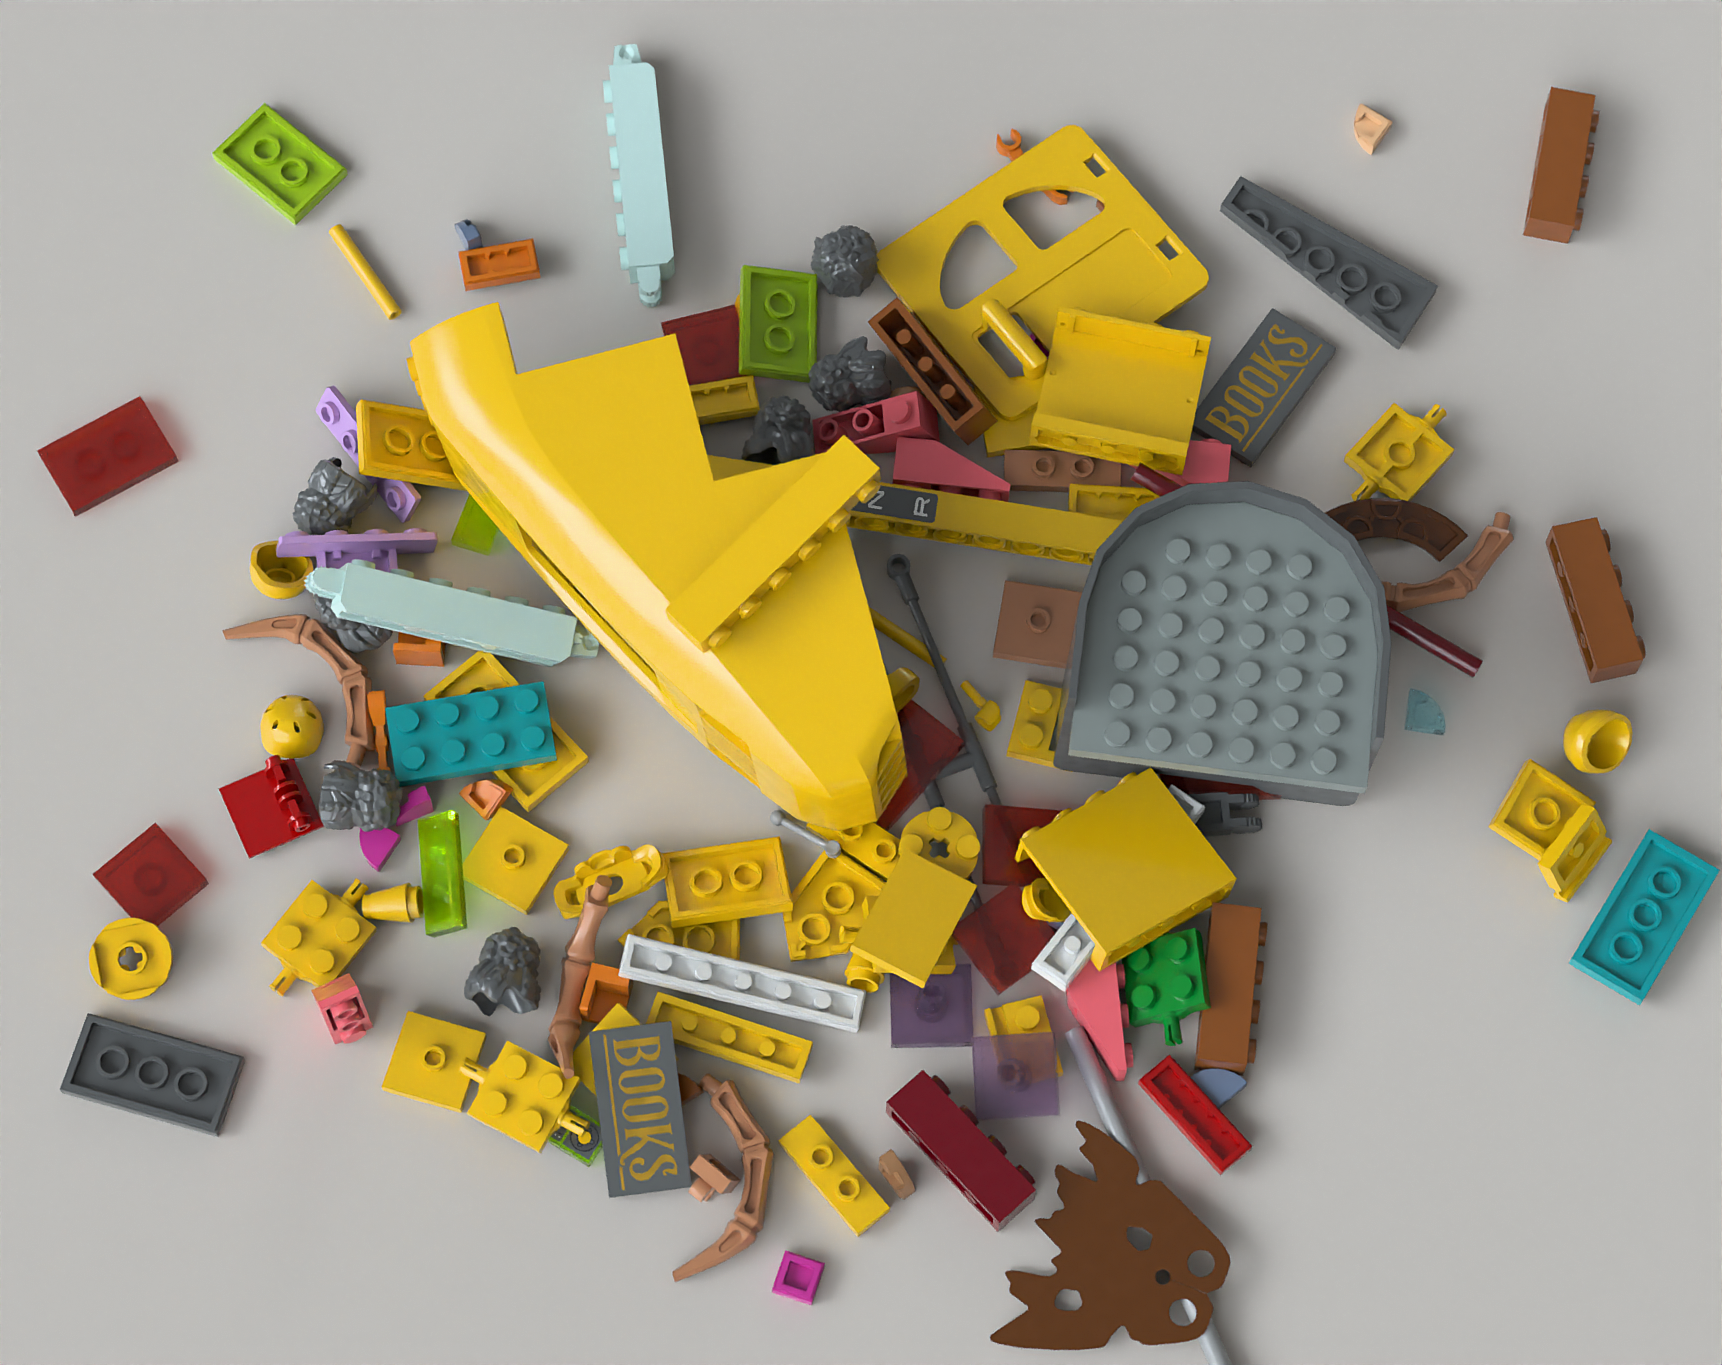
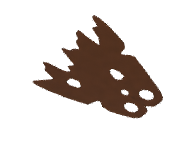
M1076 1121V1128L1086 1140L1079 1150L1093 1165L1097 1181L1075 1174L1062 1165L1058 1164L1055 1167V1177L1059 1181L1057 1194L1062 1200L1064 1208L1054 1211L1049 1219H1036L1035 1223L1061 1250V1253L1051 1260L1057 1271L1051 1276H1041L1015 1270L1005 1272L1007 1279L1011 1283L1009 1287L1010 1293L1028 1306V1310L991 1334V1341L997 1344L1031 1349L1103 1348L1121 1326L1126 1328L1132 1340L1139 1341L1147 1346L1181 1343L1199 1338L1205 1333L1213 1314V1305L1206 1293L1222 1287L1230 1268L1231 1261L1226 1248L1161 1181L1149 1180L1136 1185L1139 1165L1136 1158L1123 1146L1098 1128L1083 1121ZM1128 1227L1142 1228L1152 1235L1150 1248L1141 1251L1137 1250L1127 1239ZM1203 1250L1212 1255L1215 1264L1214 1269L1209 1275L1204 1277L1195 1276L1188 1269V1258L1195 1251ZM1160 1270L1168 1271L1170 1274L1169 1282L1159 1284L1155 1279L1156 1273ZM1063 1289L1078 1291L1082 1300L1081 1307L1077 1310L1058 1309L1054 1303L1058 1293ZM1180 1299L1189 1300L1196 1308V1318L1186 1326L1175 1324L1169 1314L1171 1305Z

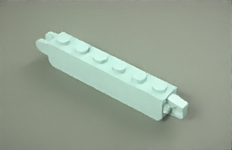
M637 44L614 46L613 65H609L610 80L603 81L605 103L613 104V113H606L608 136H616L617 146L609 147L611 169H619L620 179L613 180L615 203L622 202L623 213L616 214L618 236H626L627 247H619L621 270H629L630 284L638 283L641 303H643V306L646 305L647 308H652L653 306L657 307L656 305L662 301L661 281L669 280L675 274L655 69L647 62H641Z
M354 559L352 563H346L339 569L326 568V566L323 568L320 566L315 571L310 572L306 576L307 579L304 580L306 582L304 586L307 587L306 590H309V593L332 599L331 609L338 618L546 667H552L568 657L592 659L597 656L599 650L598 640L585 627L576 624L577 617L566 615L564 608L544 605L542 609L528 606L529 601L526 599L506 596L505 600L490 597V591L477 587H468L467 591L452 588L453 583L451 581L440 578H429V582L414 579L413 572L403 569H391L389 573L375 569L376 564L366 560Z

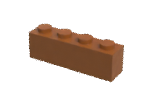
M1556 87L1550 88L1544 107L1523 236L1568 244L1572 231L1580 230L1584 209L1577 208L1579 197L1585 198L1589 182V176L1583 175L1584 165L1590 166L1594 151V143L1588 142L1589 133L1596 132L1600 111L1593 110L1596 95Z
M895 298L868 321L869 325L943 419L967 445H970L998 421L913 313L898 298Z
M1597 517L1552 526L1545 543L1590 683L1636 674L1646 656L1645 645L1641 636H1636L1633 629V608L1629 600H1624L1620 589L1622 587V575L1618 565L1612 564L1609 555L1611 543L1608 532L1605 529L1601 530Z
M1216 902L1212 904L1209 914L1205 952L1211 1008L1202 1010L1199 1013L1194 1070L1202 1071L1218 1068L1243 1076L1247 1063L1254 1064L1257 1039L1250 1038L1251 1024H1258L1260 1013V1000L1253 999L1254 985L1262 984L1264 961L1257 960L1258 946L1265 947L1268 926L1267 922H1260L1262 908Z

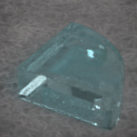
M1410 688L1404 730L1443 736L1446 725L1439 705L1426 693Z

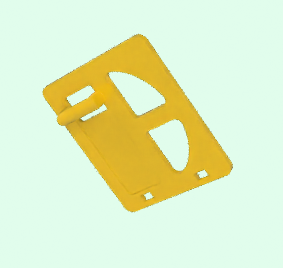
M1076 125L1064 126L877 253L879 259L877 262V272L913 313L997 415L1007 421L1017 420L1038 406L1048 362L1044 353L1011 315L1018 316L1050 353L1059 306L1065 308L1078 307L1087 312L1105 316L1118 315L1126 320L1140 323H1158L1202 293L1207 288L1209 274L1205 267L1088 134ZM1093 158L1106 171L1099 177H1096L1086 166ZM1069 190L1090 195L1101 201L1105 208L1049 248L1042 250L1033 243L1004 209V204L1010 199L1032 192ZM979 225L987 231L1017 266V269L961 308L950 309L945 306L940 291L941 274L945 261L961 234L969 226ZM1164 241H1167L1179 254L1170 261L1158 248ZM993 329L1023 365L1024 376L1016 381L1011 380L978 341L980 336Z

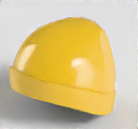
M1603 709L1588 710L1573 716L1568 721L1563 734V747L1567 759L1576 769L1582 772L1596 774L1612 771L1621 764L1631 746L1633 732L1630 720L1615 711Z

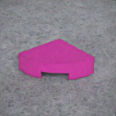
M421 786L408 793L409 801L402 806L399 805L401 811L400 816L396 820L397 827L434 812L425 786Z
M385 827L382 830L367 832L360 828L359 840L362 852L370 866L380 872L401 841L400 835Z

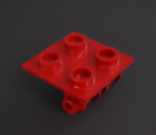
M279 755L271 756L265 761L267 766L265 769L219 788L249 859L324 827L294 759L281 760Z

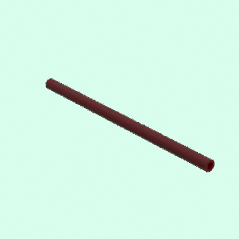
M1141 462L1131 477V480L1160 497L1182 487ZM1387 605L1389 628L1391 631L1467 675L1475 676L1483 660Z

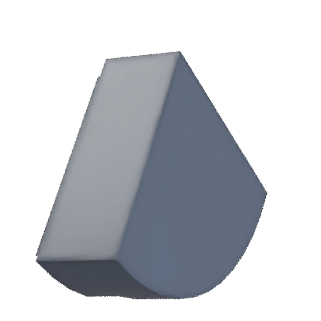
M466 219L455 224V229L466 250L483 247L481 235L477 227L471 224V220Z
M1206 1069L1191 1076L1192 1080L1219 1109L1247 1085V1082L1242 1077L1225 1069Z

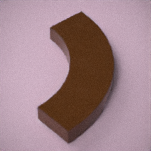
M1370 498L1357 500L1324 512L1350 532L1357 541L1374 537L1404 540L1423 549L1437 562H1441L1468 537L1457 524L1439 512L1401 499Z

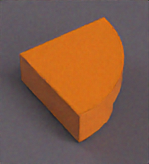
M483 779L465 786L459 792V795L485 820H489L494 817L499 807L504 804L513 788L497 779Z

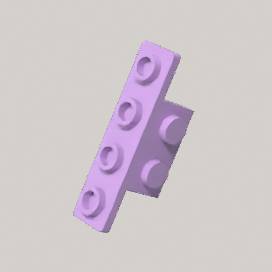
M334 385L327 387L316 408V413L342 445L345 452L349 454L359 467L356 412ZM364 475L372 485L376 483L378 486L377 492L402 523L410 521L421 501V496L412 484L405 481Z
M411 528L403 533H388L384 529H372L364 534H348L344 530H333L326 532L325 535H309L304 531H293L279 537L276 554L277 557L316 556L317 568L320 566L324 568L326 566V568L339 569L346 563H352L354 559L366 560L376 564L375 569L390 573L391 569H398L397 554L433 553L438 538L437 532H427L423 528Z

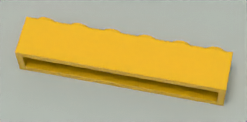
M843 435L665 609L668 620L703 654L711 646L714 649L719 648L730 637L732 633L730 628L741 617L746 620L758 610L762 604L760 598L769 589L772 588L776 591L782 587L792 574L790 569L800 559L804 562L809 560L819 550L821 546L819 541L830 530L835 533L847 523L851 517L849 511L859 501L865 504L878 492L881 486L879 484L881 481L880 468Z

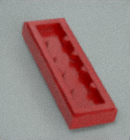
M1170 1054L1139 1079L1138 1085L1220 1176L1252 1149L1253 1146Z

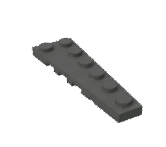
M1242 176L1239 177L1221 204V213L1398 350L1437 291L1438 285Z

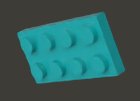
M544 681L385 708L395 777L400 782L399 787L557 761Z
M1648 829L1568 964L1640 1006L1720 870Z

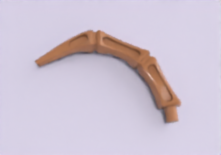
M1497 512L1493 526L1488 525L1485 527L1471 553L1462 562L1457 564L1454 569L1446 571L1440 577L1417 584L1399 582L1397 585H1391L1392 583L1388 581H1381L1385 590L1386 605L1401 613L1429 604L1464 599L1469 592L1474 591L1478 587L1495 560L1514 540L1513 534L1508 530L1511 516L1504 512Z
M306 614L267 618L223 630L226 640L259 637L285 638L294 644H303L305 648L320 655L334 670L338 682L342 685V693L347 711L345 743L350 746L346 762L361 768L366 751H373L376 748L373 723L368 707L367 694L372 691V680L370 677H367L368 668L346 649L318 619H310Z
M599 875L594 885L586 888L585 900L574 934L565 946L566 958L563 957L561 960L562 973L559 1003L548 1028L550 1032L548 1042L558 1060L563 1075L567 1079L574 1075L573 1048L581 1034L579 1029L582 1023L579 1010L584 982L591 969L590 962L595 959L594 947L597 932L602 918L608 911L609 890L612 880L606 875Z
M709 1073L701 1079L699 1086L712 1096L710 1100L712 1108L728 1125L740 1153L743 1154L744 1187L741 1201L734 1212L735 1217L727 1223L724 1233L711 1246L674 1270L672 1274L675 1282L714 1267L748 1248L756 1241V1234L763 1229L768 1186L774 1156L772 1149L769 1148L770 1139L748 1109L734 1081L726 1080L724 1083H721Z

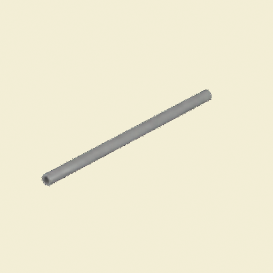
M1079 1026L1065 1033V1037L1108 1135L1136 1158L1139 1165L1136 1185L1151 1180L1084 1027ZM1181 1299L1188 1318L1192 1323L1196 1318V1308L1189 1300ZM1211 1318L1205 1333L1198 1338L1209 1365H1232Z

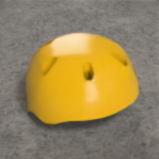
M268 541L256 545L252 550L250 560V575L255 587L264 595L274 599H290L300 595L306 588L304 586L306 584L304 581L307 579L306 576L313 572L311 559L309 557H277L276 547L278 541Z
M285 695L275 699L262 716L260 725L262 744L270 754L279 755L282 758H303L313 754L318 749L324 733L321 712L311 700L303 696Z

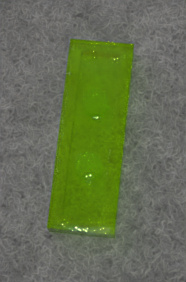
M449 810L417 820L426 935L433 938L467 928L459 813Z

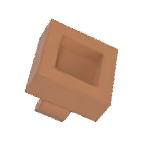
M700 1154L689 1167L700 1177L694 1182L688 1192L699 1202L703 1200L707 1202L715 1191L720 1194L731 1193L741 1179L711 1154Z

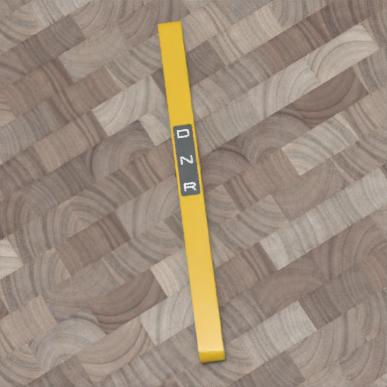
M707 455L714 481L774 466ZM879 482L881 485L880 489L867 503L863 504L859 501L849 511L851 517L846 525L850 528L1092 566L1097 549L1124 520Z

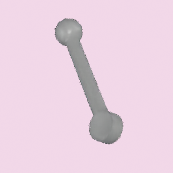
M775 810L771 813L770 820L774 825H783L824 848L826 855L830 858H836L840 855L841 847L837 841L822 839L787 819L785 813L781 810Z

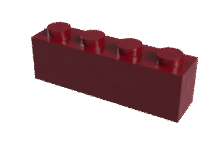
M922 1070L886 1102V1113L988 1223L999 1232L1035 1199L1036 1189L1033 1185L1036 1182L1023 1166L1018 1165L1015 1168L1005 1157L1007 1150L995 1136L990 1135L986 1137L977 1127L979 1124L978 1119L965 1105L958 1107L949 1098L951 1092L938 1076L934 1075L931 1078Z

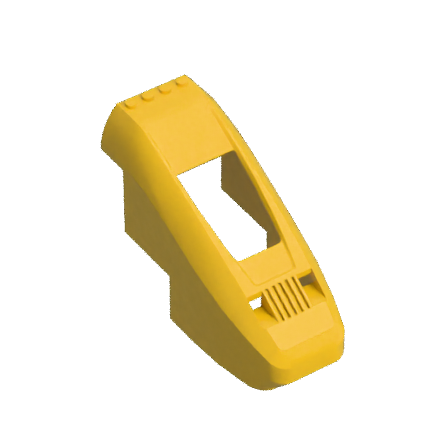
M495 302L447 319L410 341L413 356L406 358L411 379L415 382L418 396H421L424 410L428 413L431 426L435 427L456 478L527 563L612 657L708 750L760 788L761 793L793 817L835 831L878 821L904 778L908 776L901 729L846 524L835 533L830 530L819 541L821 543L819 550L809 560L804 562L800 559L790 569L792 574L782 587L776 591L772 588L769 589L760 598L762 604L758 610L746 620L741 617L730 628L732 631L730 637L717 649L711 646L703 654L668 620L665 611L696 578L826 452L714 481L675 333L518 374L505 320L499 302Z

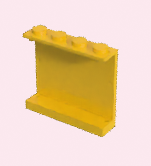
M1059 306L1038 406L1032 420L1029 444L1138 466L1141 462L1153 470L1183 475L1211 337L1201 335L1193 330L1180 331L1165 328L1153 322L1140 323L1126 320L1118 315L1105 316L1090 313L1078 307L1065 308Z
M1151 767L1138 775L1135 772L1126 775L1118 782L1115 788L1107 792L1104 790L1095 792L1085 801L1084 805L1075 810L1067 808L1061 811L1053 819L1052 823L1045 827L1035 826L1029 829L1020 839L1015 860L1018 863L1028 857L1033 860L1093 940L1095 947L1090 960L1099 972L1212 907L1213 902L1219 903L1228 898L1237 879Z

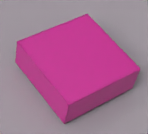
M785 1250L772 1287V1293L812 1306L825 1263Z

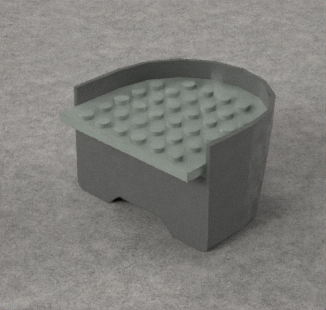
M1250 481L1188 484L1135 508L1097 549L1079 601L1061 689L1053 765L1066 771L1124 778L1132 772L1138 775L1151 767L1156 774L1254 786L1282 799L1336 806L1353 805L1359 794H1365L1367 790L1368 773L1384 739L1391 656V635L1384 586L1356 538L1307 499Z

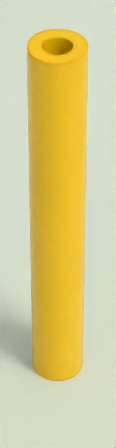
M341 224L333 226L329 231L333 240L388 319L393 320L397 318L402 310Z
M869 607L874 628L934 667L926 645ZM940 654L943 663L946 662L947 658Z

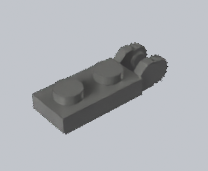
M1228 792L1187 794L1205 806L1204 813L1195 823L1204 837L1230 835L1231 832L1235 834L1254 833L1262 829V822L1259 817L1230 818V809L1248 810L1258 807L1259 796L1256 794L1228 795Z

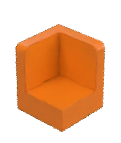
M399 632L398 643L393 645L396 664L444 667L446 643Z
M592 962L579 1008L582 1020L599 1024L617 1003H621L627 1009L634 985L633 980L619 977L618 968Z

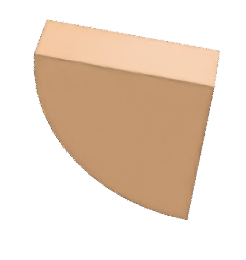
M1360 103L1356 111L1354 134L1360 146L1372 155L1390 130L1393 121Z

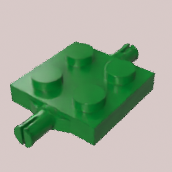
M1196 928L1177 933L1167 932L1121 959L1125 974V993L1129 1023L1135 1028L1152 1023L1163 1024L1165 1044L1167 1046H1176V1043L1178 1045L1183 1043L1180 1020L1186 1018L1191 1013L1211 1008L1202 935Z

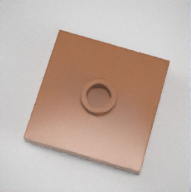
M1005 580L993 658L1066 669L1082 592Z

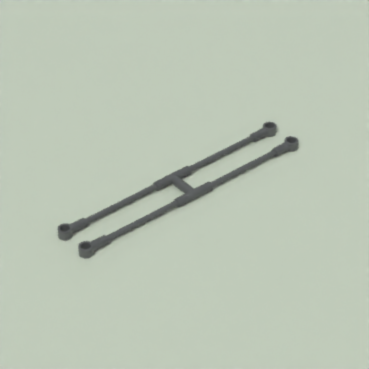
M894 554L887 561V574L896 581L905 604L909 605L959 725L957 730L967 753L929 766L919 741H916L902 708L897 713L900 729L907 743L905 749L930 810L945 806L936 780L973 767L983 792H987L1015 860L1019 847L1018 841L996 791L997 783L972 723L966 719L919 606V596L909 574L910 561L903 554ZM896 563H901L906 568L903 571L897 572L891 567ZM884 664V667H885V670H886V674L889 675V674H888V671H887V669H886V666H885V664ZM1015 860L1025 886L1031 885L1034 880L1026 861L1023 860L1018 863ZM970 876L968 881L974 883L972 876ZM976 888L971 902L985 934L984 942L995 967L994 979L1000 986H1011L1017 980L1018 967L1015 962L1009 960L999 934H995ZM1037 919L1038 926L1047 945L1058 930L1047 925V921ZM1007 967L1013 971V976L1005 979L999 975L998 971L1001 968Z

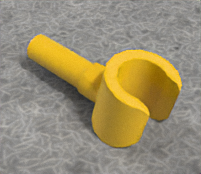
M965 680L960 687L980 709L974 718L982 728L991 732L1001 721L999 705L992 700L987 701L968 680Z

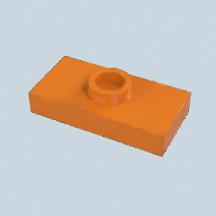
M533 238L458 252L465 291L541 278Z

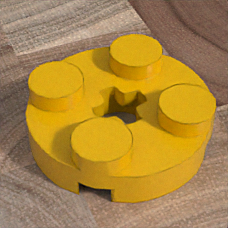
M936 807L931 811L918 814L907 823L902 831L898 850L900 856L903 850L907 849L968 880L977 864L980 842L974 828L965 818L955 812H950L946 808ZM935 841L947 844L946 852L949 856L943 858L941 855L935 858L931 857L929 854L932 850L930 843Z
M122 918L109 923L96 937L89 951V967L95 982L107 993L125 1000L142 999L155 993L167 982L173 966V950L167 936L157 925L139 918ZM133 947L135 953H142L143 960L137 963V969L130 971L128 965H121L120 957L126 955V948Z

